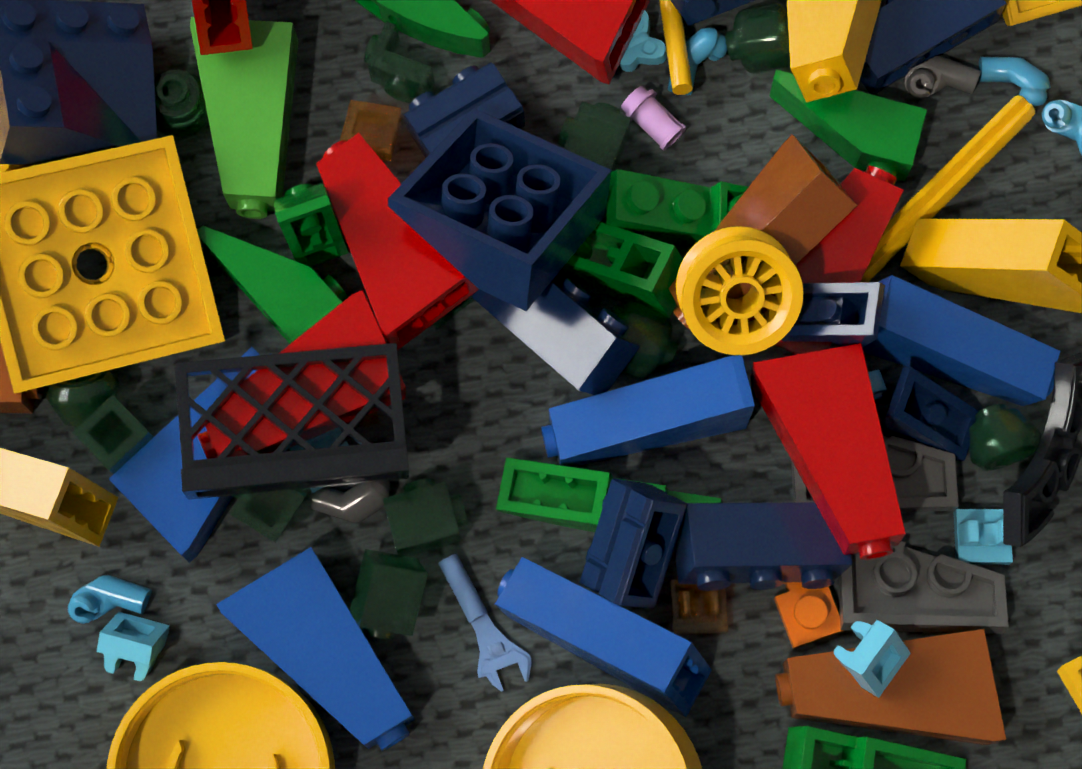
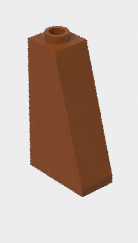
M792 134L781 145L714 231L734 226L759 229L779 241L794 265H796L857 204L829 169ZM741 256L742 264L744 263L746 256ZM727 259L722 263L726 266L730 264V259ZM715 268L710 271L714 275L718 273ZM675 279L668 288L678 306L673 312L679 321L689 329L677 300ZM739 283L734 285L728 291L727 297L738 299L745 296L749 292L751 284ZM736 318L734 319L732 325H734L737 322Z
M984 629L903 641L911 654L879 698L861 688L852 674L836 658L834 651L787 658L782 664L784 673L775 674L779 704L781 707L790 705L791 717L795 719L980 745L997 744L1006 740ZM856 648L845 649V650L851 652V651H854Z

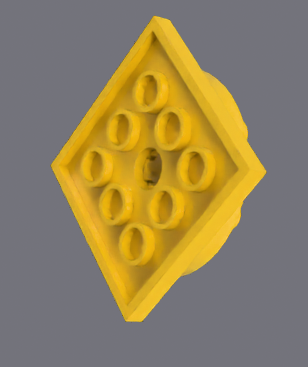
M173 135L0 173V343L14 394L225 341ZM94 249L104 255L107 261V269L101 278L90 280L84 278L79 273L76 265L77 258L82 251Z

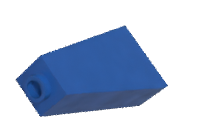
M893 275L878 281L885 285L878 338L863 347V352L906 367H912L915 370L1020 406L1046 400V397L1053 391L1055 362L1058 361L1060 350Z
M251 347L241 357L257 356L260 354ZM253 370L249 376H251L257 370ZM239 372L223 374L233 381ZM216 379L194 401L207 411L227 386ZM191 408L193 427L201 416ZM177 415L112 475L109 480L180 555L191 563L199 555L233 496L192 500L186 498L182 492V456L179 417ZM204 427L198 434L207 431L206 427ZM196 436L193 439L194 459H207L199 438Z
M732 355L549 408L550 425L542 426L541 431L547 457L558 456L561 466L575 467L746 429L755 404L742 355Z
M311 547L216 604L226 619L365 747L370 749L378 744L381 751H384L410 735L406 726L415 721V718Z
M521 557L516 568L510 569L500 582L498 588L499 598L495 605L508 618L687 717L712 671L692 642L524 557Z

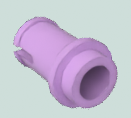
M639 86L621 105V109L626 112L624 118L628 122L634 120L665 151L683 135L687 127L683 123L681 124L655 99L657 93L653 89L647 91L643 86Z

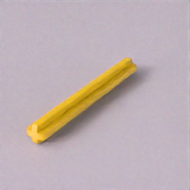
M1014 96L889 220L861 282H869L909 242L917 219H932L1032 119L1036 112L1032 104L1022 96Z

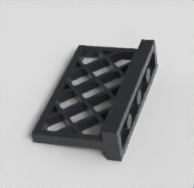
M396 343L174 363L182 456V492L188 500L409 479V463ZM386 358L388 379L374 395L350 377L363 360ZM351 361L344 371L334 364ZM323 364L338 377L319 400L295 382L308 365ZM296 366L288 376L279 369ZM268 369L282 381L280 386L263 405L239 387L253 370ZM239 372L233 381L223 373ZM212 374L227 387L206 411L190 398L188 376ZM344 382L368 401L349 425L325 406ZM289 387L313 406L293 430L269 411ZM389 389L391 409L380 401ZM233 393L237 394L257 411L237 435L213 417ZM376 407L393 421L394 441L370 443L356 432L355 429L369 412ZM191 408L201 416L193 427ZM319 412L343 430L329 448L315 449L299 436ZM263 417L287 435L286 439L274 453L259 454L244 442L245 438ZM208 422L231 440V443L218 458L194 459L193 439ZM349 436L360 444L342 446ZM293 442H296L304 449L285 452ZM238 447L248 454L230 457Z

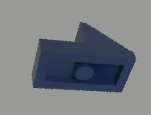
M881 282L802 283L803 304L799 317L792 329L781 340L784 342H834L840 347L861 343L862 348L878 338L885 285Z
M903 367L886 414L884 435L888 437L893 435L900 438H915L926 446L955 454V461H965L981 412L912 367Z

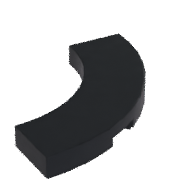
M1077 353L1055 362L1052 401L1046 427L1038 449L1023 475L1011 487L1003 491V544L1022 547L1041 532L1054 516L1053 509L1049 508L1059 490H1069L1082 457V452L1078 448H1074L1077 435L1082 428V353Z

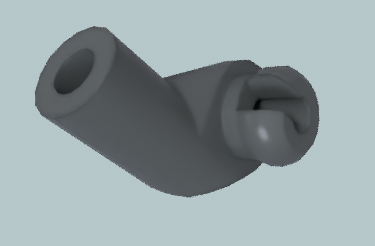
M934 56L908 71L905 76V88L910 95L916 98L929 97L947 86L972 94L981 70L942 56Z

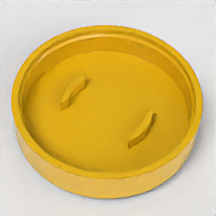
M215 662L194 665L178 670L146 690L130 707L116 730L108 755L107 769H335V760L331 741L321 717L308 699L293 685L279 676L260 668L238 663Z
M585 684L555 688L532 698L509 717L497 733L487 753L483 769H702L694 745L685 730L657 702L629 688L610 684Z

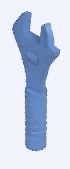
M453 554L440 561L438 564L468 622L471 623L476 633L480 651L477 669L478 678L487 677L491 684L502 692L504 690L496 671L518 663L524 681H529L531 656L509 641L494 626L458 554Z

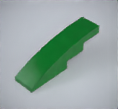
M506 457L496 510L549 524L595 532L602 512V503L613 476L609 472ZM647 483L685 503H724L722 498L669 491L666 485Z

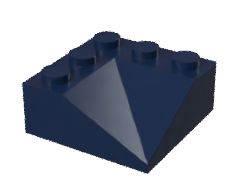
M0 0V164L39 165L157 139L153 48L144 4L66 0Z
M473 108L388 198V206L478 289L527 312L605 217L612 170Z

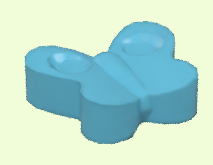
M645 10L620 62V67L625 72H632L639 64L659 65L667 59L665 44L661 40L649 36L651 23Z

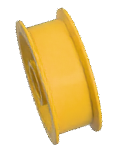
M734 226L716 230L701 238L691 247L683 258L677 273L676 295L689 329L700 342L720 353L749 355L772 347L792 329L802 308L803 285L796 266L779 241L759 229ZM741 256H746L745 261L742 264ZM730 259V264L725 266L722 263L723 261ZM713 268L718 272L716 275L710 273ZM739 283L751 284V288L745 296L738 299L727 297L728 291L734 285ZM762 307L767 308L764 313L761 311ZM754 316L755 320L748 322V318ZM736 318L737 325H732L734 319Z

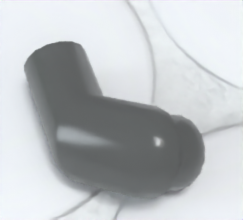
M390 481L358 483L346 492L324 487L314 493L311 510L352 523L361 522L386 505L389 500L391 483Z

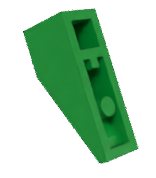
M776 69L769 95L774 101L854 168L866 171L868 165H871L897 177V180L906 181L914 162L927 109L857 90L806 103L794 75Z
M323 183L315 186L312 184L297 185L284 193V197L274 200L277 221L295 261L311 267L348 254Z
M600 222L560 271L623 303L670 319L676 302L668 288L677 278L683 258L674 245Z
M202 226L197 230L199 240L205 250L289 344L348 298L342 287L330 275H327L322 280L310 266L206 226Z

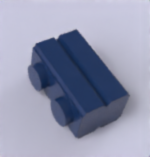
M492 62L481 69L476 65L465 68L454 77L452 86L437 95L434 91L421 94L409 105L410 111L404 114L406 128L425 158L473 108L519 129L525 126L522 105L512 90L508 88L506 81Z
M613 478L602 503V512L592 544L587 551L586 563L580 583L595 592H599V595L614 604L654 609L688 504L674 496L667 495L668 493L653 485Z

